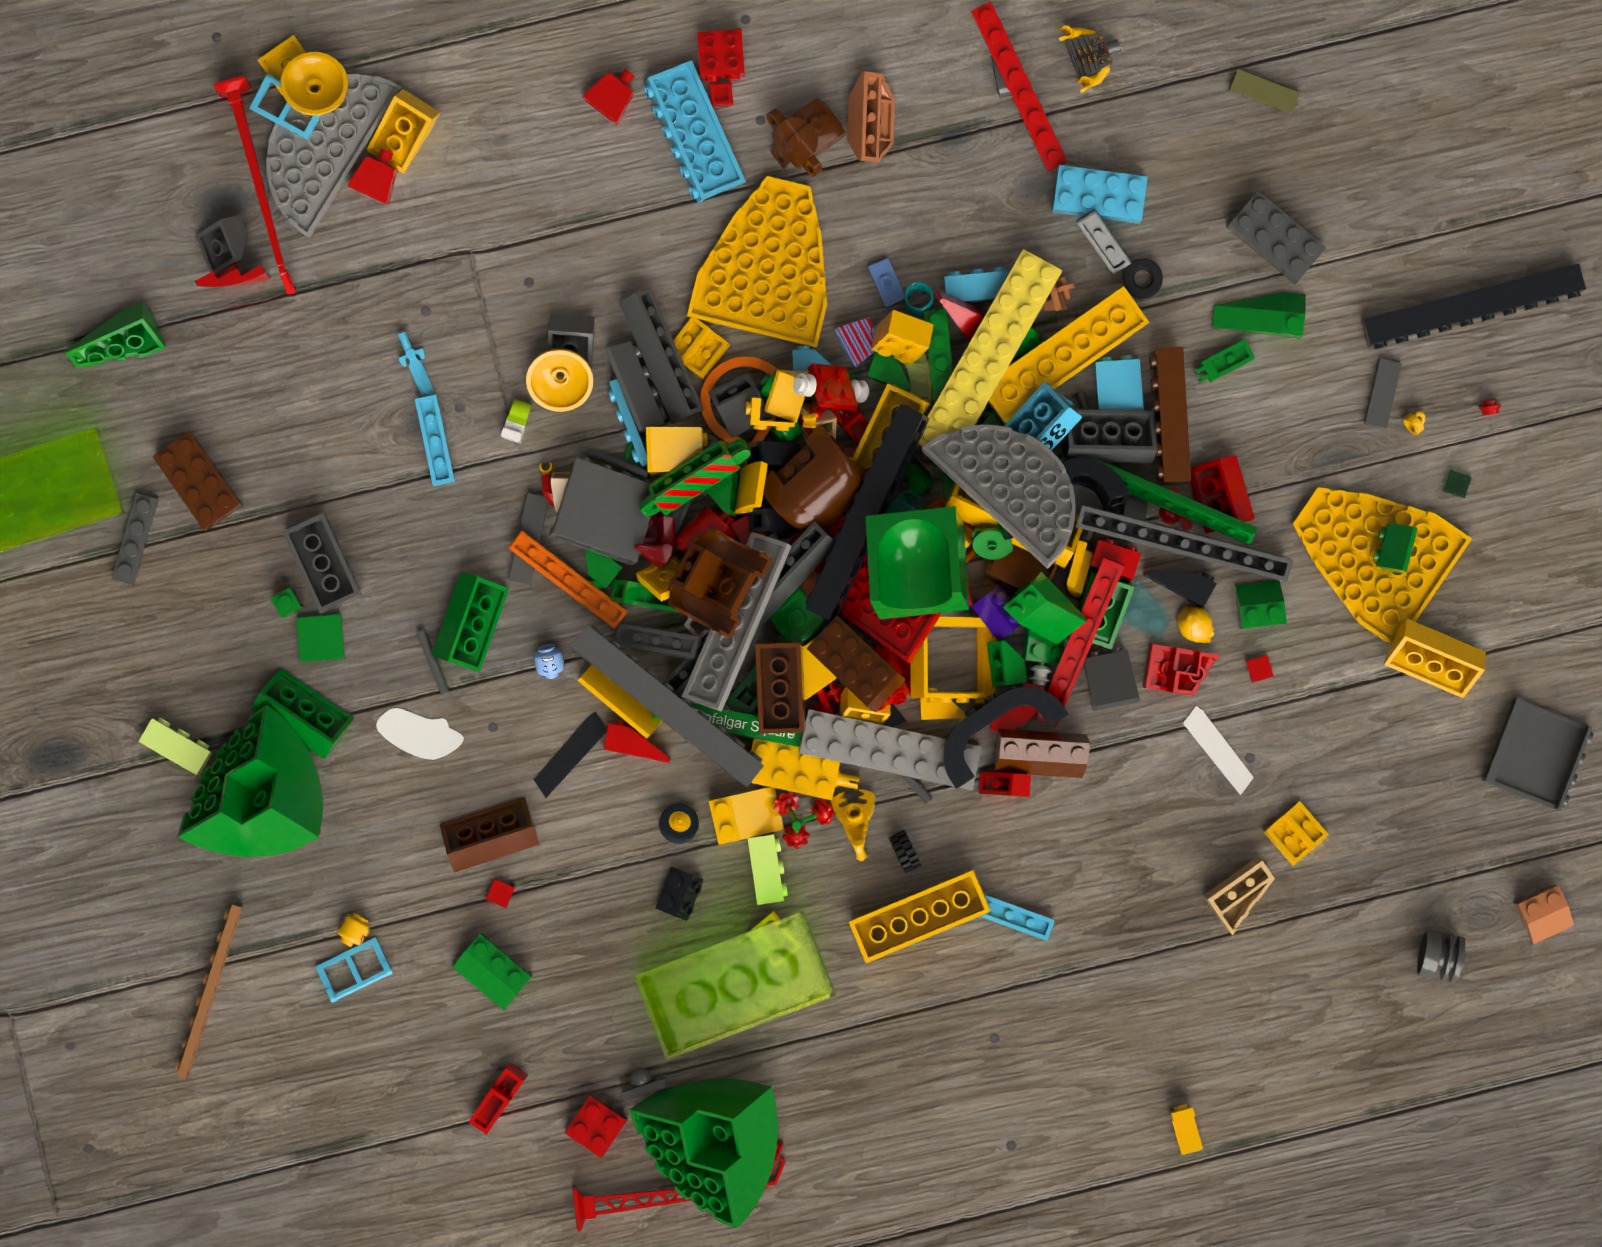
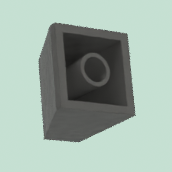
M1122 647L1108 649L1109 653L1100 655V651L1087 654L1083 665L1093 712L1140 702L1128 650L1122 651Z

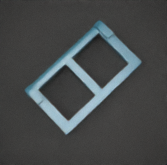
M267 74L249 109L309 140L322 115L312 116L304 132L285 122L291 109L288 103L284 106L279 118L259 108L271 83L281 87L280 80Z
M376 937L315 966L332 1003L393 974L392 968ZM373 946L384 971L362 981L351 956ZM346 959L357 984L336 994L324 969Z

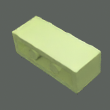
M161 717L158 720L152 718L138 742L195 775H200L213 753L208 750L210 745L199 739L197 742L189 739V733L180 728L175 731L170 728L171 723Z
M774 834L747 838L757 905L784 901V896H788L786 883H781L780 874L785 873L783 860L778 861L777 852H781L779 838L775 839Z

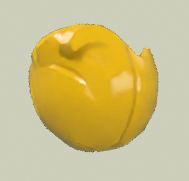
M1189 605L1179 611L1176 622L1182 636L1195 643H1210V638L1214 635L1212 618L1208 612L1196 605Z

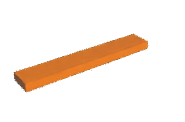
M521 530L508 547V549L613 629L617 627L627 614V610L618 603L610 601V597Z

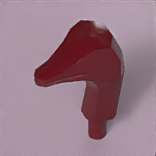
M661 511V517L657 518L659 534L656 543L653 545H634V549L639 551L649 564L656 567H666L673 557L675 549L674 518L670 517V513L665 516Z

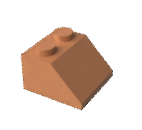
M1553 885L1514 903L1533 944L1574 926L1569 905L1559 885Z

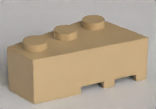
M1256 857L1205 893L1203 897L1227 932L1233 936L1242 920L1248 916L1251 908L1259 901L1275 878L1263 860Z

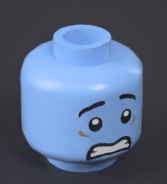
M554 644L542 645L538 647V651L534 654L535 667L539 675L552 679L558 677V673L563 671L565 667L561 649L555 647Z

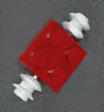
M812 363L807 367L809 374L800 373L793 381L794 392L797 395L810 397L815 392L819 407L853 411L858 407L857 402H864L869 395L868 384L863 380L850 381L846 367Z

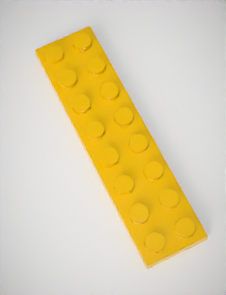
M1123 286L1010 365L991 396L989 404L1001 421L1006 424L1044 382L1056 389L1150 322Z

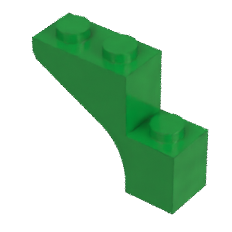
M614 579L610 601L665 612L680 613L668 605L669 598L660 601L641 583Z

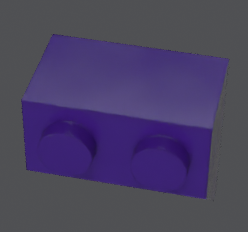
M1000 585L972 605V608L997 641H1001L1021 626L1003 608L1009 600V596Z

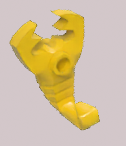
M858 789L859 794L862 795L858 797L859 802L866 804H848L847 799H844L846 793H839L832 798L831 805L836 817L843 824L845 833L855 850L856 860L864 861L865 858H868L867 849L864 845L868 821L871 819L875 808V794L871 791Z

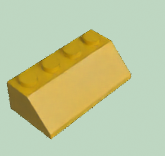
M1406 618L1395 633L1384 665L1464 698L1485 671L1486 652Z
M593 665L577 680L647 739L663 722L662 720L653 719L652 712Z

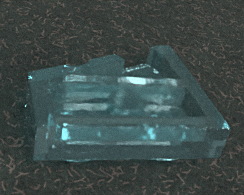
M1137 582L1122 623L1162 639L1171 618L1145 587Z

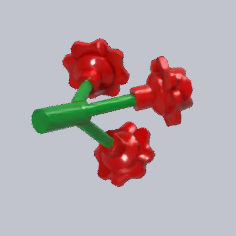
M793 792L781 793L774 800V811L778 812L781 816L790 814L794 820L792 826L784 829L785 834L782 836L788 847L794 846L795 849H799L801 846L807 845V839L810 834L806 832L805 826L802 825L803 823L812 819L818 820L821 825L831 823V819L835 814L832 805L827 803L825 799L815 800L814 806L811 808L812 814L803 819L797 818L794 810L799 807V797L794 795Z

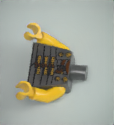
M1068 25L1058 28L1057 31L1061 30L1064 33V36L1059 37V40H1066L1065 45L1078 77L1075 84L1081 83L1084 88L1080 92L1084 93L1087 89L1100 84L1108 75L1110 66L1113 63L1110 55L1121 52L1120 44L1117 39L1105 43L1103 35L1097 34L1094 30L1080 27L1071 28Z

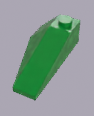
M1280 292L1215 305L1212 328L1300 339L1303 336L1306 295Z
M142 301L122 310L65 350V354L76 368L103 364L106 360L112 359L123 361L125 357L130 356L147 357L165 349L166 345L153 314Z

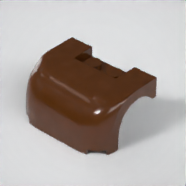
M822 425L805 439L807 442L805 447L777 473L772 470L765 479L763 492L765 498L783 519L803 533L814 521L825 529H829L853 506L854 496L861 489L864 483L863 477L867 471L844 452L833 438L830 430Z
M708 527V530L700 537L696 535L675 572L667 589L670 591L668 605L690 619L730 639L741 620L735 615L756 576L761 579L763 578L773 559L734 540L715 528Z

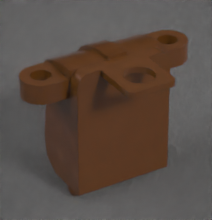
M819 98L814 99L787 119L776 108L766 114L769 124L774 129L772 138L777 143L771 150V154L783 169L791 162L796 168L803 166L812 177H815L823 170L821 163L816 157L840 141L845 135L842 124ZM778 151L782 153V155L785 158V161H783L780 158V156L778 155Z
M1013 544V551L1001 559L990 560L985 570V577L998 585L1016 592L1040 572L1051 581L1057 565L1053 563L1047 569L1029 551Z

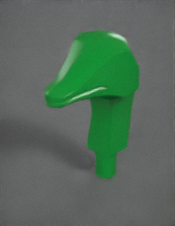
M912 461L909 462L904 473L909 482L908 490L914 491L919 496L928 493L934 485L930 475L919 464ZM906 493L904 499L912 502L915 499H917V497L910 493Z

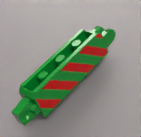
M738 438L728 445L724 441H717L652 482L648 488L651 495L638 504L641 512L647 518L660 511L666 516L741 469L739 464L751 455L749 448L746 446V441Z

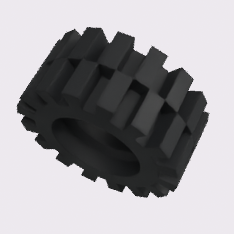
M905 830L888 837L905 874L922 866Z

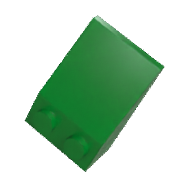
M1089 568L1077 605V609L1080 612L1098 570ZM1119 578L1092 643L1112 649L1135 588L1132 582Z
M1042 572L1038 573L1013 593L1003 606L1020 625L1055 644L1060 643L1088 620Z

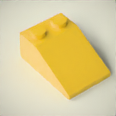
M401 90L392 99L366 151L378 157L381 148L394 153L389 165L404 174L431 132L441 112L406 90Z
M768 787L709 801L718 844L721 845L784 830L781 815L774 811V800L777 798L775 788Z

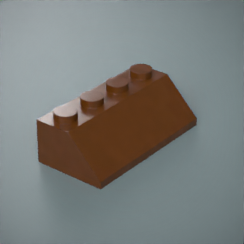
M998 729L993 771L999 773L1083 778L1088 765L1090 742L1086 734Z
M525 797L440 824L446 853L454 873L539 845L536 829Z

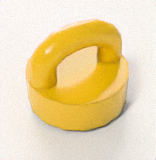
M1417 411L1414 414L1409 413L1403 418L1405 427L1412 434L1418 435L1424 430L1425 414L1422 411Z

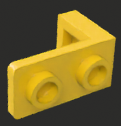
M750 397V401H746L745 415H749L748 424L754 425L753 429L767 430V426H776L778 431H789V427H795V422L760 420L761 398Z
M1187 1103L1174 1106V1110L1169 1113L1181 1154L1185 1155L1202 1150L1203 1146L1195 1122L1193 1107L1187 1106Z

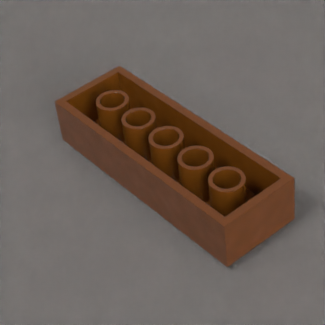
M1183 347L1156 348L1153 354L1149 356L1150 370L1154 369V376L1150 379L1151 392H1155V398L1152 401V411H1154L1157 418L1155 429L1156 436H1158V451L1155 458H1159V465L1156 467V480H1160V486L1188 484L1191 481L1184 350Z

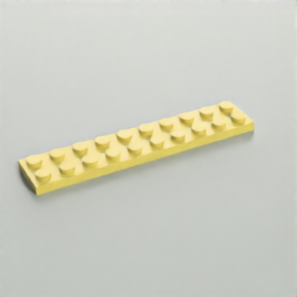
M1024 249L1022 250L928 415L930 419L918 443L919 445L924 446L944 433L947 435L961 430L962 427L976 425L1060 277L1061 269Z

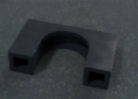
M768 441L747 443L746 446L751 452L747 459V465L762 461L768 464V468L777 473L800 451V443ZM774 508L755 509L753 512H749V533L790 534L801 532L783 519Z

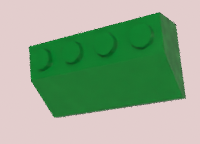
M461 571L431 656L480 672L509 588Z
M281 668L261 690L251 708L252 711L256 712L265 705L271 707L293 727L305 746L324 760L335 748L354 720L345 711Z

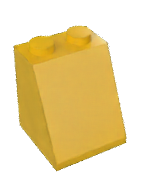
M646 427L648 473L652 477L663 476L702 452L704 446H708L707 433H703L702 427Z

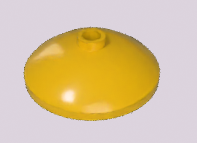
M307 52L296 56L285 66L281 76V91L284 99L293 109L306 115H323L335 110L345 99L348 90V78L343 66L332 56L321 52ZM315 87L318 89V91L312 92L311 88Z
M552 349L538 355L530 364L526 376L527 389L533 400L543 408L556 412L570 411L582 405L590 396L593 388V373L587 361L576 352L567 349ZM563 372L564 375L558 376L556 373Z

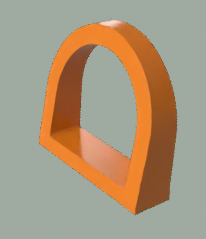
M745 356L729 359L714 368L702 386L700 402L704 409L701 411L704 422L715 436L728 444L738 438L740 439V437L735 436L731 438L728 431L717 422L711 410L708 392L713 389L716 381L723 374L732 369L753 368L766 375L767 373L772 375L775 369L780 370L759 358ZM770 414L771 419L769 420H776L777 416ZM767 426V430H758L751 442L763 441L771 426Z

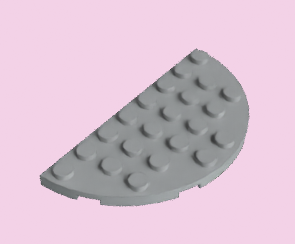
M347 74L348 90L345 99L335 110L320 117L309 140L275 123L269 138L266 158L269 187L282 214L292 226L310 239L377 130L392 99L402 89L400 85L377 76ZM314 87L311 88V91L317 92L318 89ZM291 107L285 122L305 132L313 115L300 113Z
M973 425L962 427L961 430L947 435L944 433L922 447V452L1047 569L1057 560L1072 534L1076 511L1075 494L1064 465L1046 445L1028 434L1024 435L1012 431V428Z

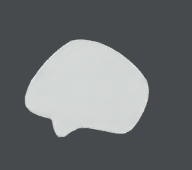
M392 708L385 712L376 724L378 732L389 742L405 752L424 759L434 760L444 757L460 747L464 741V737L460 733L449 728L445 719H427L399 708Z

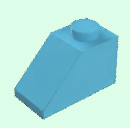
M798 346L797 350H792L793 371H808L807 367L812 363L831 365L816 350H810V346Z

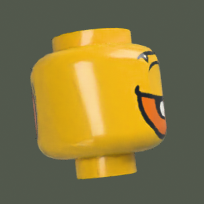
M355 912L352 915L346 914L337 928V933L341 936L340 941L350 947L353 944L361 945L370 931V926L367 924L369 920Z

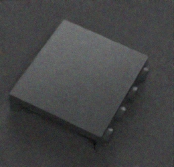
M580 456L571 461L570 465L573 466L555 524L550 529L548 537L631 566L637 563L640 554L639 551L634 549V545L643 544L651 516L647 518L641 512L638 504L651 495L648 488L653 481L633 478L634 475L629 472L621 471L619 473L613 471V467L606 464L596 465L592 463L591 459Z
M1518 697L1514 698L1482 781L1554 810H1561L1562 807H1566L1570 795H1567L1570 786L1573 787L1578 775L1575 772L1578 765L1581 766L1584 762L1586 754L1583 751L1585 746L1590 745L1594 733L1591 730L1593 727L1537 707Z

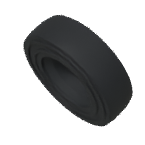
M1149 259L1132 261V264L1128 265L1123 273L1124 287L1131 296L1138 299H1147L1154 296L1160 290L1163 283V274L1160 267ZM1140 270H1145L1151 275V283L1147 287H1139L1134 281L1135 274Z

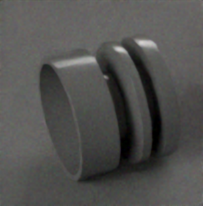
M1426 929L1418 954L1417 975L1433 978L1437 969H1439L1441 980L1445 981L1449 973V981L1456 983L1465 962V937L1458 936L1454 943V935L1449 934L1445 943H1442L1441 932Z

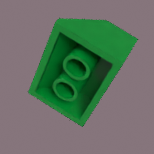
M482 933L476 937L453 966L457 972L503 1011L533 977Z

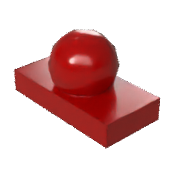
M1176 487L1169 489L1170 491L1179 494L1178 489ZM1164 508L1159 509V518L1163 523L1171 525L1179 521L1182 530L1188 531L1192 529L1193 525L1189 519Z

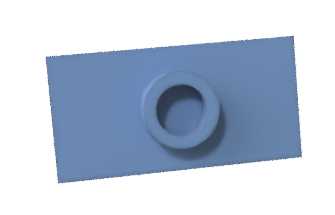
M889 258L868 266L885 308L905 300L904 292Z

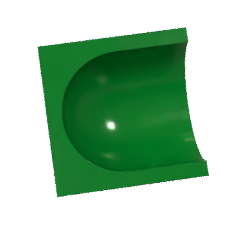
M956 506L866 516L870 602L879 619L969 610L965 531L963 521Z

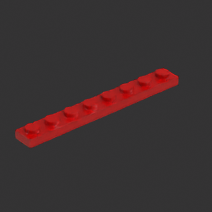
M989 1L971 10L970 12L1047 172L1067 163V158L992 2Z
M1105 556L1081 610V613L1088 620L1071 633L1047 690L1048 693L1061 702L1064 708L1125 567V564ZM1038 711L1036 720L1046 723V721ZM1058 722L1055 723V724L1052 725V726L1056 728L1057 725H1058Z

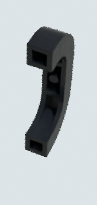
M1074 458L1061 462L1066 469L1071 484L1082 485L1094 491L1104 510L1125 503L1129 491L1122 478L1109 466L1087 458ZM998 523L1004 540L1014 538Z
M1019 686L1005 690L997 696L993 693L984 699L985 704L977 708L975 705L965 712L967 716L961 719L949 732L943 749L945 771L954 787L958 789L975 777L964 758L965 745L972 735L1018 706L1035 708L1040 712L1048 726L1051 727L1069 715L1061 702L1052 694L1040 688Z

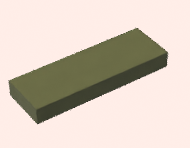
M1237 69L1229 90L1288 114H1292L1300 94L1240 69Z

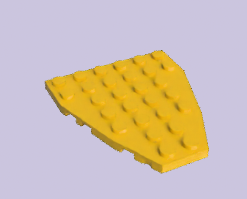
M767 176L745 204L735 213L714 249L710 252L707 260L698 271L687 317L817 349L827 309L822 234L811 186Z
M1321 487L1316 488L1292 524L1314 565L1356 621L1390 646L1396 631L1406 618L1417 621L1472 540L1471 537L1435 513L1398 504L1394 501L1369 494ZM1387 523L1418 528L1407 572L1402 574L1375 568L1376 562L1373 561V556L1376 548L1380 549L1382 541L1378 540L1381 527H1385Z

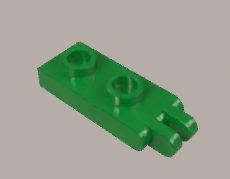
M1244 339L1200 362L1201 367L1196 369L1194 373L1197 375L1204 371L1205 375L1198 378L1200 383L1207 379L1209 382H1213L1251 362L1255 357Z

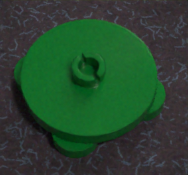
M998 525L994 528H975L972 531L973 549L983 558L991 560L1001 559L1013 551L1012 539L1004 540Z

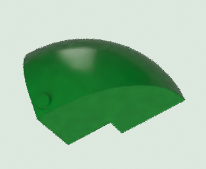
M265 705L248 718L249 723L243 729L238 727L234 731L229 744L225 742L215 754L218 759L213 763L211 769L207 767L198 781L201 785L190 797V801L193 802L190 811L183 815L178 838L216 853L242 857H263L296 850L320 836L323 795L316 766L307 747L293 727L275 710Z
M738 1079L702 1080L678 1085L656 1093L630 1109L637 1134H642L647 1144L644 1146V1149L656 1159L657 1162L654 1165L663 1177L666 1178L668 1176L677 1185L674 1189L686 1200L692 1199L693 1203L698 1206L697 1209L701 1212L707 1210L715 1215V1220L738 1228L751 1214L761 1198L774 1164L778 1139V1119L772 1087Z

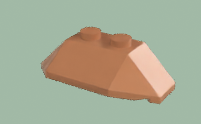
M863 71L848 99L847 142L858 160L879 163L894 144L895 98L885 82L883 74Z

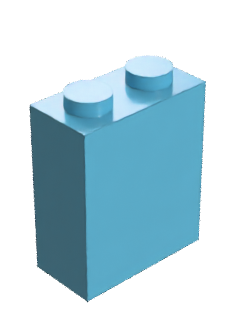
M1133 355L1121 356V360L1112 361V357L1099 358V362L1094 363L1097 410L1144 411L1140 359H1134Z

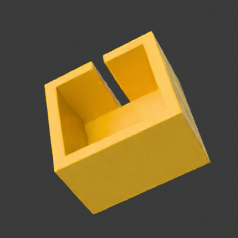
M892 310L876 326L871 350L886 357L893 355L901 363L913 364L929 348L934 324Z

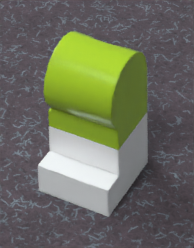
M514 399L501 433L502 438L521 444L532 404Z

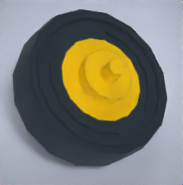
M673 804L663 810L659 818V829L666 840L682 844L695 837L699 829V819L691 807L685 804Z

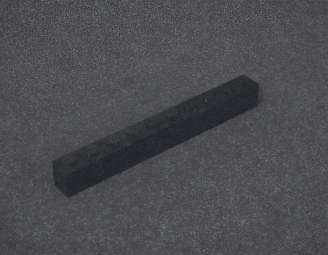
M1575 264L1367 318L1361 321L1367 346H1374V349L1377 350L1387 347V343L1391 341L1400 344L1409 341L1408 337L1417 335L1418 339L1430 336V331L1439 330V333L1452 330L1451 326L1460 324V327L1474 324L1473 320L1481 318L1482 322L1495 319V314L1503 313V316L1515 314L1518 308L1524 307L1525 311L1538 307L1537 303L1546 301V305L1560 302L1559 298L1567 296L1568 299L1581 296L1580 292L1586 290L1580 264Z
M901 404L894 410L891 417V425L883 433V442L873 455V463L870 470H867L864 474V483L854 496V504L851 511H848L844 517L845 524L835 537V545L832 552H829L825 558L826 565L815 580L816 586L813 592L806 599V610L829 621H832L839 615L868 553L866 516L886 514L930 418Z

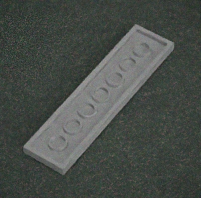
M751 532L746 546L767 555L773 560L762 579L756 576L735 616L741 620L732 637L729 639L710 629L682 695L683 698L721 712L792 547L788 543Z
M807 709L806 729L802 733L799 754L954 787L945 771L943 762V749L946 739ZM966 743L964 758L966 764L974 776H976L981 747ZM975 777L959 788L973 791Z

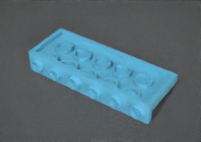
M692 60L648 77L644 82V92L647 98H651L654 104L652 107L656 118H660L662 122L663 135L666 139L669 138L672 155L675 159L678 158L681 165L679 167L680 173L684 179L687 178L691 197L696 199L699 204L704 199L744 184L746 182Z

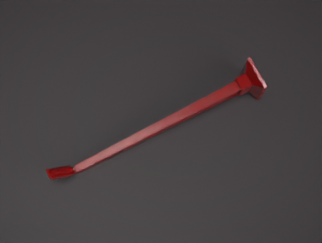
M245 75L215 83L213 86L218 95L222 98H228V102L233 109L287 295L296 293L288 269L284 267V260L243 106L245 103L242 94L250 90L251 85Z
M783 1142L777 1143L772 1171L777 1160L782 1162L774 1181L767 1182L765 1189H767V1186L777 1184L786 1163L784 1159L779 1157L784 1145ZM572 1185L578 1232L582 1230L585 1219L597 1218V1215L692 1201L690 1198L688 1200L684 1197L677 1198L679 1193L674 1188L594 1196V1194L582 1195L578 1188ZM667 1193H675L671 1199L664 1195ZM651 1195L646 1203L636 1198L638 1196ZM656 1195L664 1199V1201L652 1202ZM629 1197L638 1203V1205L623 1207ZM623 1198L617 1208L609 1201V1199ZM603 1200L611 1209L596 1211L595 1201Z

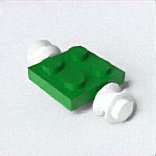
M1025 629L1022 658L1026 661L1038 662V665L1030 668L1034 671V676L1029 679L1033 680L1034 685L1046 686V682H1051L1047 679V674L1051 673L1052 670L1046 666L1047 664H1059L1069 636L1060 643L1055 644L1030 629Z

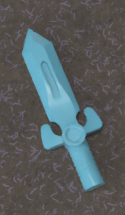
M406 331L398 334L406 355L399 358L400 363L406 367V359L408 358L410 361L408 367L421 396L433 395L434 389L421 360L416 358V354L421 359L425 358L423 349L414 351Z

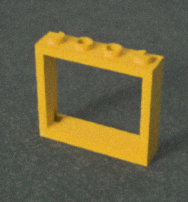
M939 617L934 627L977 628V692L928 691V641L926 638L911 661V698H920V703H933V698L938 699V703H951V699H956V703H969V699H974V703H985V698L993 693L996 694V686H992L987 642L996 641V638L981 618Z

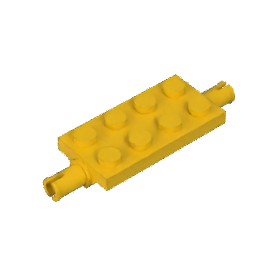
M754 739L752 749L748 752L751 754L753 751L763 759L761 763L764 767L752 780L751 783L828 800H832L834 789L837 786L855 790L858 788V784L850 783L849 781L859 782L860 776L840 773V762L799 754V747Z

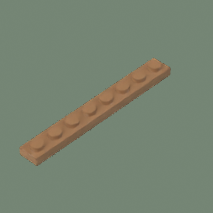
M232 904L231 908L227 907L223 919L226 921L224 930L220 929L217 942L220 943L217 951L214 950L210 958V963L213 965L211 971L206 972L203 980V985H206L204 993L199 994L196 1006L199 1007L197 1015L193 1014L189 1027L192 1030L190 1036L185 1037L182 1049H185L183 1058L179 1057L175 1070L178 1071L177 1077L183 1079L189 1077L240 919L242 906Z

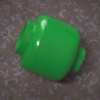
M777 416V418H776L775 421H790V420H787V419H784V418H781V417H778V416ZM798 417L795 427H789V431H778L776 426H771L768 431L770 437L774 442L791 443L802 432L801 419Z

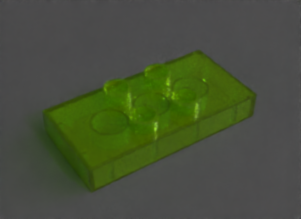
M96 427L0 457V554L126 514L100 431Z
M804 910L634 976L666 1060L836 995Z

